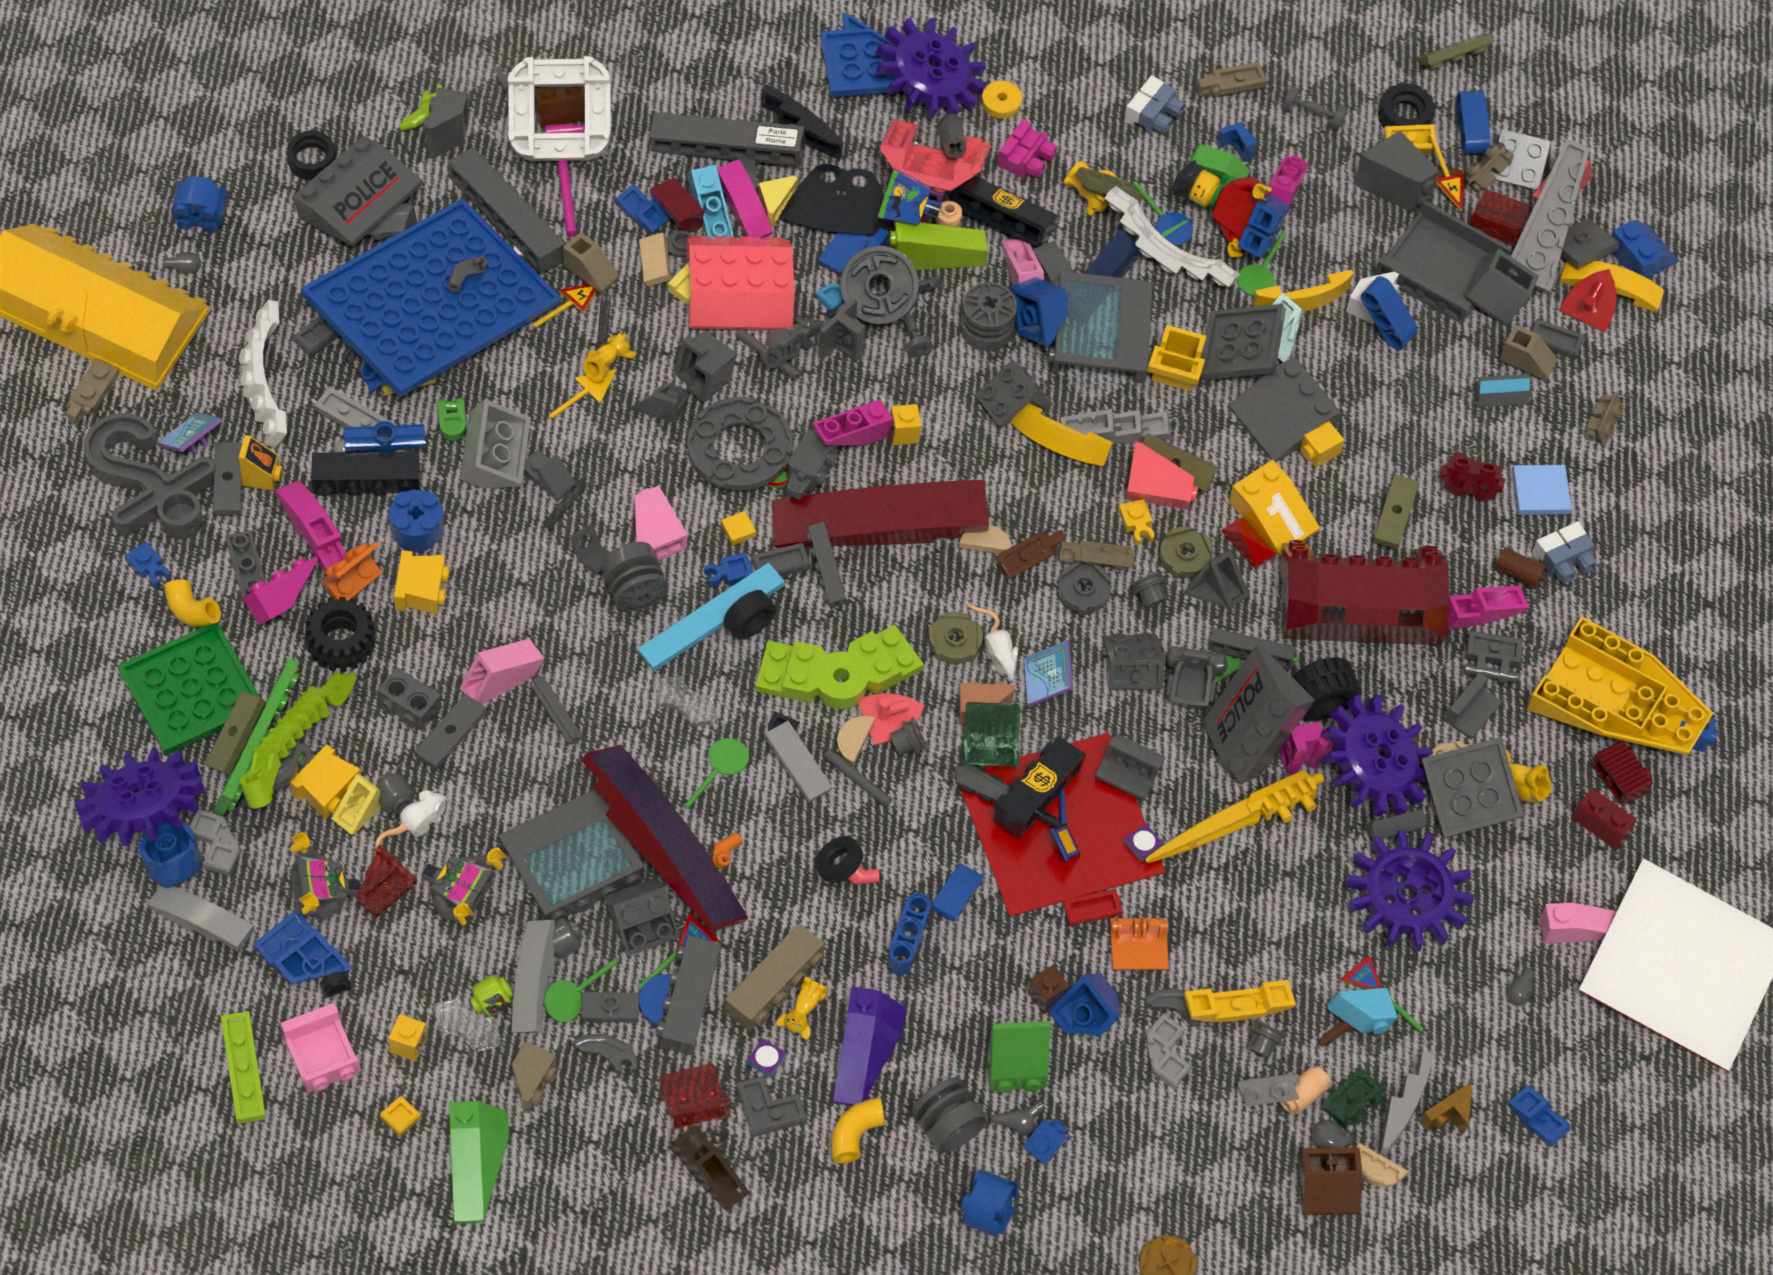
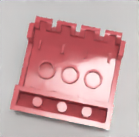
M894 119L880 148L893 169L897 168L924 184L931 186V189L934 191L945 192L946 190L951 191L982 170L991 144L987 141L982 142L980 138L967 136L965 154L959 158H950L945 154V150L915 144L918 124Z
M691 236V238H687L686 261H689L690 278L689 329L742 328L744 330H778L793 326L795 291L793 252L789 240H784L780 237H765V239L760 237H740L735 239L733 236H714V238L709 236Z

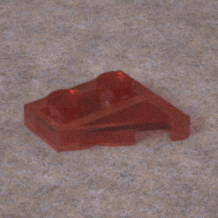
M381 844L377 846L376 855L371 866L368 867L365 873V880L360 885L356 894V901L375 919L417 884V879Z

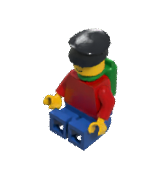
M1196 160L1189 162L1183 167L1175 178L1172 187L1175 197L1180 196L1186 202L1192 200L1201 206H1208L1210 204L1214 208L1212 216L1216 219V223L1229 242L1228 254L1231 257H1242L1241 249L1259 258L1271 250L1273 242L1283 225V220L1290 209L1286 202L1277 199L1276 196L1271 194V187L1263 185L1255 177L1236 178L1223 174L1220 179L1206 171L1205 166L1197 164Z

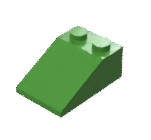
M1050 1021L999 1023L992 1025L986 1057L989 1091L996 1090L999 1093H1008L1015 1089H1025L1026 1091L1034 1092L1041 1088H1046L1049 1069Z

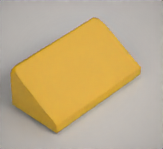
M1435 124L1385 127L1384 140L1401 131L1423 155L1435 153L1429 137L1433 133L1436 138Z

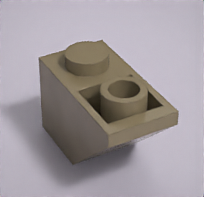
M582 232L563 246L564 266L601 294L619 279V274L601 247Z
M1516 324L1505 342L1500 357L1501 361L1546 381L1558 360L1539 334Z
M525 1041L512 1063V1076L522 1109L529 1114L533 1105L537 1107L544 1096L543 1089L547 1082L552 1083L554 1081L558 1068L556 1067V1055L528 1041Z

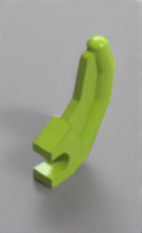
M441 84L437 85V89L438 87L443 88ZM428 90L424 91L421 99L422 104L419 109L403 119L402 123L399 124L402 131L414 129L424 123L425 117H430V99L436 96L437 91L433 94H430Z

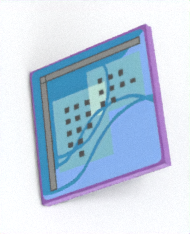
M195 413L158 441L157 445L183 452L188 448L190 452L198 453L195 448V442L198 440L200 445L207 446V441L202 436L221 423L222 420L219 417Z
M1068 640L1024 658L1027 706H1033L1073 689L1070 642Z

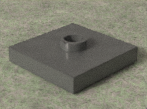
M1587 218L1568 228L1561 256L1580 269L1618 250L1619 241Z

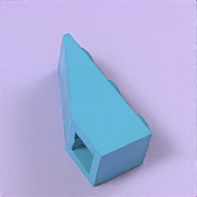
M716 165L691 170L687 177L692 197L704 209L702 226L706 236L714 238V236L734 237Z

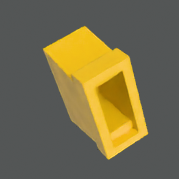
M402 550L394 593L395 610L406 611V607L438 615L439 606L445 604L446 589H442L443 582H448L450 566H445V555L413 556L412 551Z
M326 744L290 782L291 795L299 801L305 798L326 820L331 813H335L355 775H361V770L336 757L335 750Z

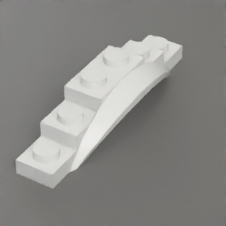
M1116 186L1109 190L1104 198L1110 202L1109 206L1125 213L1120 222L1125 225L1124 228L1129 233L1140 236L1135 243L1140 248L1139 251L1148 258L1153 257L1159 261L1160 266L1165 271L1177 274L1183 268H1186L1189 276L1197 280L1200 278L1202 281L1211 274L1213 276L1212 279L1216 283L1228 287L1234 284L1240 276L1238 272L1221 259H1206L1194 256L1171 244L1150 224L1138 200L1128 195Z
M268 300L262 309L258 310L256 314L257 324L254 328L250 329L247 338L248 345L240 352L239 362L242 364L240 382L243 386L244 397L247 398L250 407L255 413V421L264 423L263 433L266 434V445L277 447L287 434L286 412L278 409L264 374V344L279 325L278 302Z

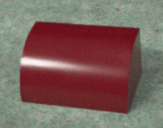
M675 177L650 188V195L682 231L692 232L702 228L704 209Z

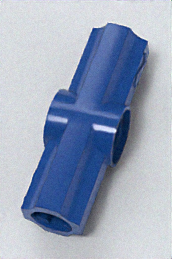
M380 421L375 426L344 427L345 452L369 450L393 452L395 449L425 448L424 424L394 425L389 421ZM386 436V437H389V438H388V439H381L380 437Z

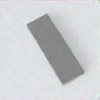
M789 721L765 733V739L808 803L832 790V785Z

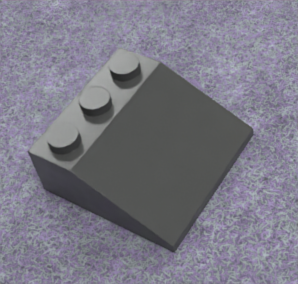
M1295 356L1276 366L1275 373L1265 374L1228 405L1231 412L1269 459L1275 462L1299 450L1304 435L1328 421L1336 429L1341 414L1339 409Z

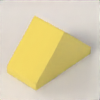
M795 176L759 183L758 197L771 228L774 227L788 200L797 190L798 178Z
M356 774L331 819L351 835H354L381 809L379 804L380 789L362 775Z

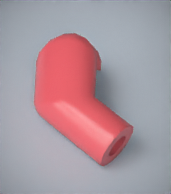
M860 866L848 879L856 885L878 883L880 881L879 870H864Z

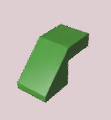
M1202 144L1197 145L1190 162L1196 160L1197 164L1205 166V170L1215 176L1219 175L1222 177L1224 174L1228 177L1244 178L1248 177L1250 169L1235 154Z

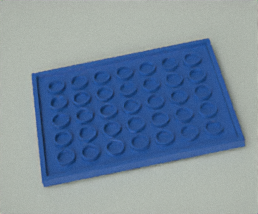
M463 198L301 287L300 292L303 298L399 397L559 306L562 299ZM480 255L487 259L488 265L482 274L465 278L459 292L455 293L448 290L447 285L451 270L458 262Z

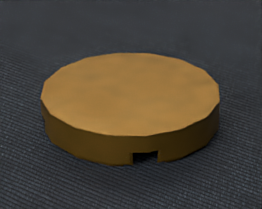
M1163 1235L1145 1244L1139 1257V1271L1141 1275L1196 1274V1255L1186 1241L1176 1236Z

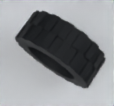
M1399 83L1396 86H1391L1389 90L1384 92L1378 110V120L1384 130L1386 126L1431 125L1435 113V102H1433V97L1428 94V91L1422 89L1421 86L1412 85V83ZM1398 103H1409L1418 108L1419 114L1414 119H1406L1398 116L1394 108Z

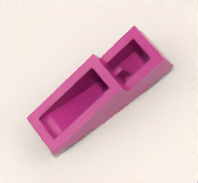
M740 159L718 167L717 171L722 190L727 197V204L745 236L760 237L762 239L772 235L773 230Z
M1520 586L1476 588L1472 594L1449 596L1448 629L1467 628L1498 621L1527 611L1529 606Z

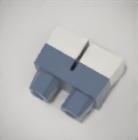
M1151 75L1140 89V92L1138 91L1127 105L1124 121L1131 125H1134L1136 122L1144 126L1149 134L1154 129L1166 134L1173 122V119L1166 116V114L1169 113L1179 118L1184 111L1185 103L1175 97L1176 89Z
M1579 521L1560 529L1558 533L1556 531L1536 540L1532 552L1537 561L1541 560L1547 565L1548 576L1556 575L1563 584L1575 578L1576 571L1573 568L1574 566L1578 565L1582 572L1586 574L1593 571L1597 564L1592 554L1594 544Z

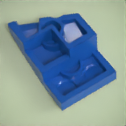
M296 910L252 945L262 958L290 984L326 977L334 972H348L352 969L336 948L333 949L316 928L314 929L304 916L296 915Z

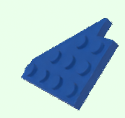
M842 13L844 30L821 31L820 33L830 97L887 93L886 90L890 82L895 78L893 74H876V69L880 61L891 60L879 56L875 52L881 41L892 46L894 45L883 35L848 13Z

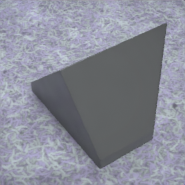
M665 383L654 390L652 395L627 409L677 424L690 392L688 389Z
M1227 549L1208 561L1183 593V595L1229 609L1250 596L1231 549Z

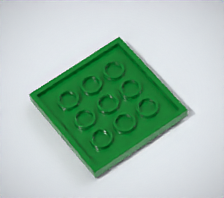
M218 622L211 626H204L117 665L120 676L165 756L221 731L241 691L260 697Z

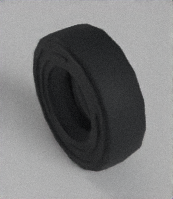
M849 836L837 837L824 845L819 851L815 860V868L825 881L830 883L841 882L849 878L860 867L863 860V850L854 838ZM847 853L840 863L832 866L833 861L838 856Z

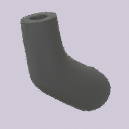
M480 255L458 262L451 270L447 285L448 290L455 293L459 292L465 278L482 274L488 265L487 259Z

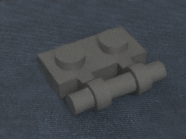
M1470 631L1467 641L1466 659L1476 660V665L1465 664L1464 674L1473 675L1475 679L1481 673L1487 678L1498 680V683L1506 684L1507 681L1517 683L1519 673L1509 671V666L1519 668L1523 639ZM1485 662L1500 664V669L1485 667Z

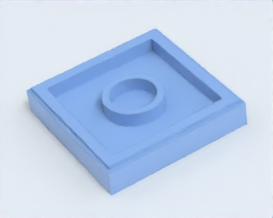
M1565 465L1513 466L1512 474L1518 515L1571 513L1572 508Z

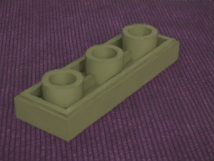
M1479 34L1417 56L1418 64L1429 66V69H1435L1443 66V61L1450 59L1453 62L1465 58L1464 53L1472 51V54L1487 50V45L1494 42L1492 34Z
M1149 433L1146 434L1142 444L1194 476L1193 486H1198L1199 489L1205 492L1209 490L1218 466ZM1175 458L1180 460L1181 465L1175 462Z
M1394 474L1374 536V543L1399 549L1419 481Z
M241 691L204 765L230 775L266 703L264 699Z

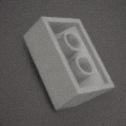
M484 399L469 413L460 479L481 488L520 487L523 480L531 417L487 399Z

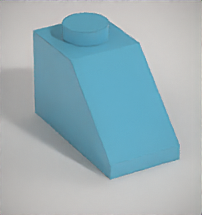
M1387 988L1341 991L1327 1004L1328 1009L1361 1033H1384L1389 1030V1026L1398 1018Z

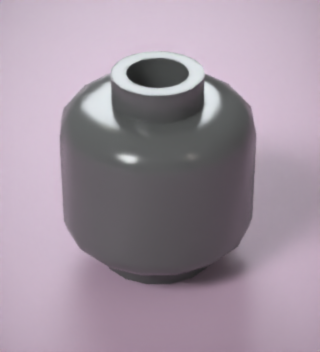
M387 773L377 780L376 787L380 789L379 804L386 813L401 814L405 807L413 803L415 792L402 774Z
M560 917L555 920L553 947L554 955L558 959H564L581 947L580 939L583 938V935L572 918L567 920L564 917Z

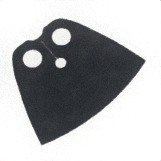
M830 164L818 165L805 177L779 216L797 224L832 232L876 234L880 228L888 231L889 234L892 231L890 219L878 217L884 195L875 175L865 169L854 168L845 171L837 165ZM824 171H831L835 173L836 180L824 182L820 175ZM861 175L868 180V183L863 187H857L853 185L852 178ZM843 189L846 191V194L841 196L837 194V191Z

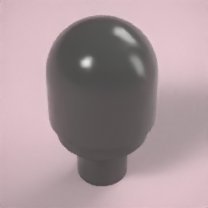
M180 252V254H176V257H164V268H176V272L194 273L201 266L200 257L192 252Z
M1525 968L1522 976L1516 977L1512 981L1507 992V997L1511 1004L1522 1006L1528 1002L1534 987L1531 981L1535 972L1531 969Z

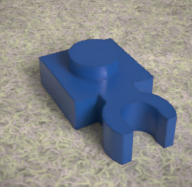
M147 541L124 556L125 562L142 579L149 575L151 585L157 589L160 587L159 581L156 579L158 576H164L168 581L171 579L168 568L161 566L163 565L162 557Z
M746 552L721 558L720 566L708 564L704 567L705 575H716L715 577L708 578L709 587L719 585L722 580H726L728 586L734 585L753 573Z

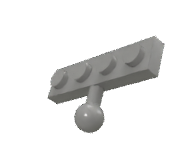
M330 386L314 405L315 411L343 427L375 426L380 421L393 423ZM383 436V437H380V438H381V439H388L389 437ZM344 439L335 444L334 452H345ZM395 449L393 452H409L411 449Z

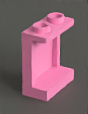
M335 1003L280 1023L282 1036L307 1093L313 1090H324L331 1083L339 1080H350L357 1073L361 1072L360 1061L355 1056L342 1027Z

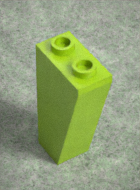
M895 220L894 231H890V246L888 247L903 253L912 262L915 270L986 266L988 248L985 230L920 222L919 224Z

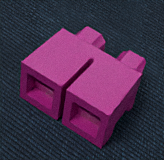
M1022 119L1012 135L999 150L997 166L1023 179L1027 173L1039 178L1046 166V163L1039 160V157L1041 156L1052 161L1056 156L1058 146L1048 141L1047 132L1039 133L1031 128L1032 123L1025 119Z
M1320 722L1297 725L1281 746L1279 754L1287 775L1298 773L1300 766L1308 764L1312 769H1318L1322 757L1333 751V746H1337L1336 743L1321 737V732L1325 729H1322Z

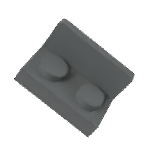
M854 298L847 304L843 303L838 308L836 315L821 325L819 329L820 341L818 344L819 358L821 360H824L835 348L854 362H857L862 357L864 327L856 319L857 300Z
M1117 734L1115 737H1112L1095 777L1134 797L1145 800L1165 761V756Z

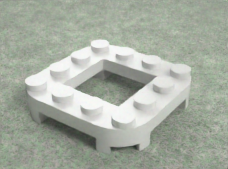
M584 56V59L534 60L533 57H527L513 68L508 76V136L517 156L530 161L591 160L606 153L611 141V82L608 71L600 62L589 56ZM585 86L584 133L535 134V87Z

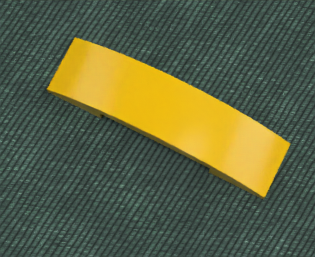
M1566 260L1559 282L1575 286L1589 275L1609 269L1615 282L1617 294L1633 298V305L1658 312L1664 289L1646 277L1626 268L1600 261H1594L1578 269Z
M1348 270L1329 274L1324 285L1284 294L1298 305L1303 312L1329 304L1342 296L1350 288L1353 271ZM1280 285L1256 290L1252 306L1272 305L1283 293Z
M1030 403L1011 419L1010 423L1030 439L1052 451L1078 461L1104 466L1113 442L1092 432L1084 435L1042 415L1043 409Z
M1288 980L1264 982L1259 988L1217 993H1212L1211 989L1184 992L1191 1019L1203 1022H1230L1253 1019L1282 1012L1296 1006Z

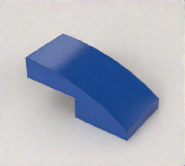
M632 184L614 200V203L629 218L650 234L671 218L654 199L649 201L635 184Z
M960 863L935 898L930 909L955 922L967 907L971 896L982 884L984 876Z
M1529 1085L1508 1102V1105L1520 1120L1549 1147H1552L1570 1131V1123L1549 1108V1101Z

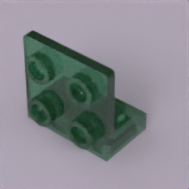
M966 703L963 744L964 764L1019 767L1020 704Z

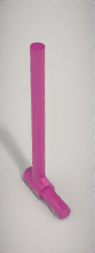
M585 124L545 125V133H584ZM567 160L557 161L566 233L568 237H574L577 235L568 162Z

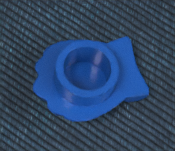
M364 362L361 368V375L368 385V392L371 393L386 383Z

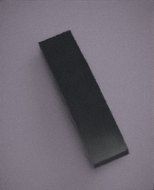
M767 84L761 91V107L777 113L778 124L804 126L806 146L839 161L841 160L843 141L825 122L790 96Z

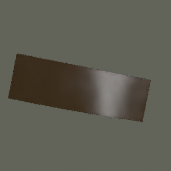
M697 1125L669 1144L692 1175L726 1211L750 1194L716 1146L712 1147Z

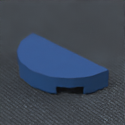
M660 974L652 977L643 985L639 993V1010L652 1026L658 1027L660 1020L664 1018L665 1011H663L666 996L670 992L672 974Z

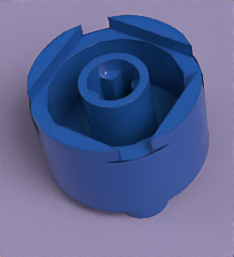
M186 177L185 182L182 183L179 180L176 185L171 208V215L177 220L176 225L182 229L200 227L206 232H216L222 224L228 197L225 187L221 185V189L214 186L215 181L204 177Z
M410 490L396 494L389 508L392 539L406 551L424 552L431 549L433 544L442 539L444 533L443 509L436 494L422 490Z
M167 822L155 827L157 840L150 841L144 831L141 843L138 845L147 875L164 888H171L189 879L201 869V855L193 831L184 822H181L182 827L179 829L174 828Z
M978 1170L973 1180L974 1189L971 1194L967 1193L961 1205V1210L965 1211L962 1223L970 1228L999 1238V1234L1002 1235L1005 1232L1015 1209V1207H1012V1197L1018 1199L1020 1186L1017 1182L988 1171Z

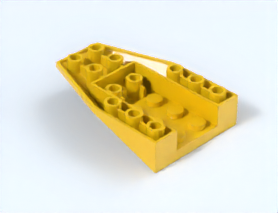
M1582 616L1569 635L1565 648L1548 675H1544L1532 694L1527 708L1528 711L1602 736L1684 755H1689L1713 715V712L1653 654ZM1681 721H1685V725L1680 727Z

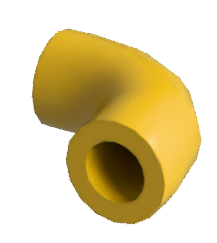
M173 580L164 584L169 609L178 621L194 628L211 626L219 622L221 611L217 602L212 598L196 600L190 581Z
M872 1098L854 1104L840 1116L831 1136V1153L835 1163H849L859 1159L861 1156L860 1138L862 1134L874 1127L884 1126V1114L880 1098Z

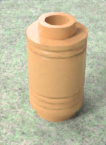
M952 201L942 202L938 217L935 219V224L960 227L961 207Z
M1317 1066L1309 1068L1299 1076L1300 1085L1295 1087L1299 1099L1280 1102L1287 1112L1300 1114L1328 1090L1330 1079L1321 1068Z

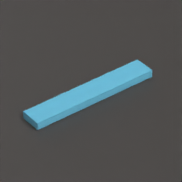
M767 563L637 648L638 654L654 672L725 625L724 616L727 610L740 597L754 590H762L769 597L784 587L785 581L771 564Z

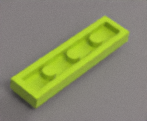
M246 1011L222 1015L221 1022L237 1124L265 1120L266 1116L250 1013Z

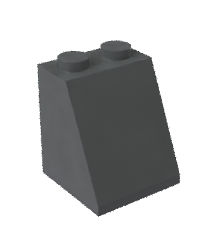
M1399 131L1361 154L1354 184L1409 212H1414L1421 208L1424 200L1431 203L1439 171Z

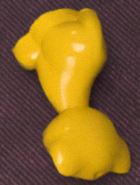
M1505 749L1519 799L1527 803H1538L1546 799L1552 791V782L1548 776L1547 766L1535 765L1532 769L1526 765L1511 763L1510 752Z

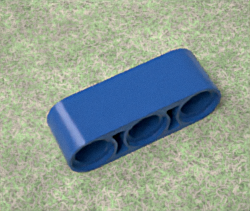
M1458 91L1456 105L1462 153L1485 154L1491 145L1485 92Z
M1376 277L1361 294V300L1387 344L1395 350H1402L1417 334L1418 327L1393 284L1385 277Z
M914 893L908 897L889 950L888 968L895 975L902 976L911 971L927 927L931 902L923 893ZM920 908L923 912L916 913L912 909ZM912 932L915 934V936L909 937L904 935L903 933ZM901 955L906 957L907 959L904 961L897 960L895 957Z

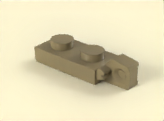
M1260 62L1213 70L1212 74L1207 75L1206 78L1197 80L1196 90L1199 96L1211 95L1212 93L1213 96H1220L1264 88L1267 85V79Z
M95 358L68 402L70 408L66 413L68 415V422L78 426L85 413L90 415L96 412L119 376L118 367Z
M1080 540V543L1061 541L1059 560L1069 563L1084 561L1089 565L1091 563L1097 565L1107 564L1117 569H1123L1125 567L1133 568L1134 554L1133 549L1129 546Z

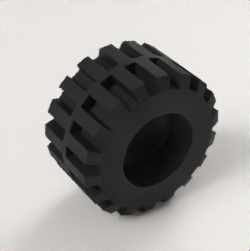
M332 597L328 598L327 603L323 601L318 603V609L312 608L310 617H307L305 621L307 649L311 653L313 661H318L319 666L322 668L329 666L330 671L340 668L341 672L347 671L348 667H351L352 670L358 668L359 662L364 664L367 661V656L372 655L373 647H375L374 624L370 611H366V606L362 603L357 605V600L352 598L346 601L345 597H339V600H334ZM339 628L354 632L349 638L343 640H334L326 636L329 632Z
M1333 657L1312 662L1292 676L1315 700L1302 718L1305 721H1320L1332 718L1329 714L1339 706L1348 710L1349 707L1346 701L1356 695L1361 697V687L1350 662L1345 658Z

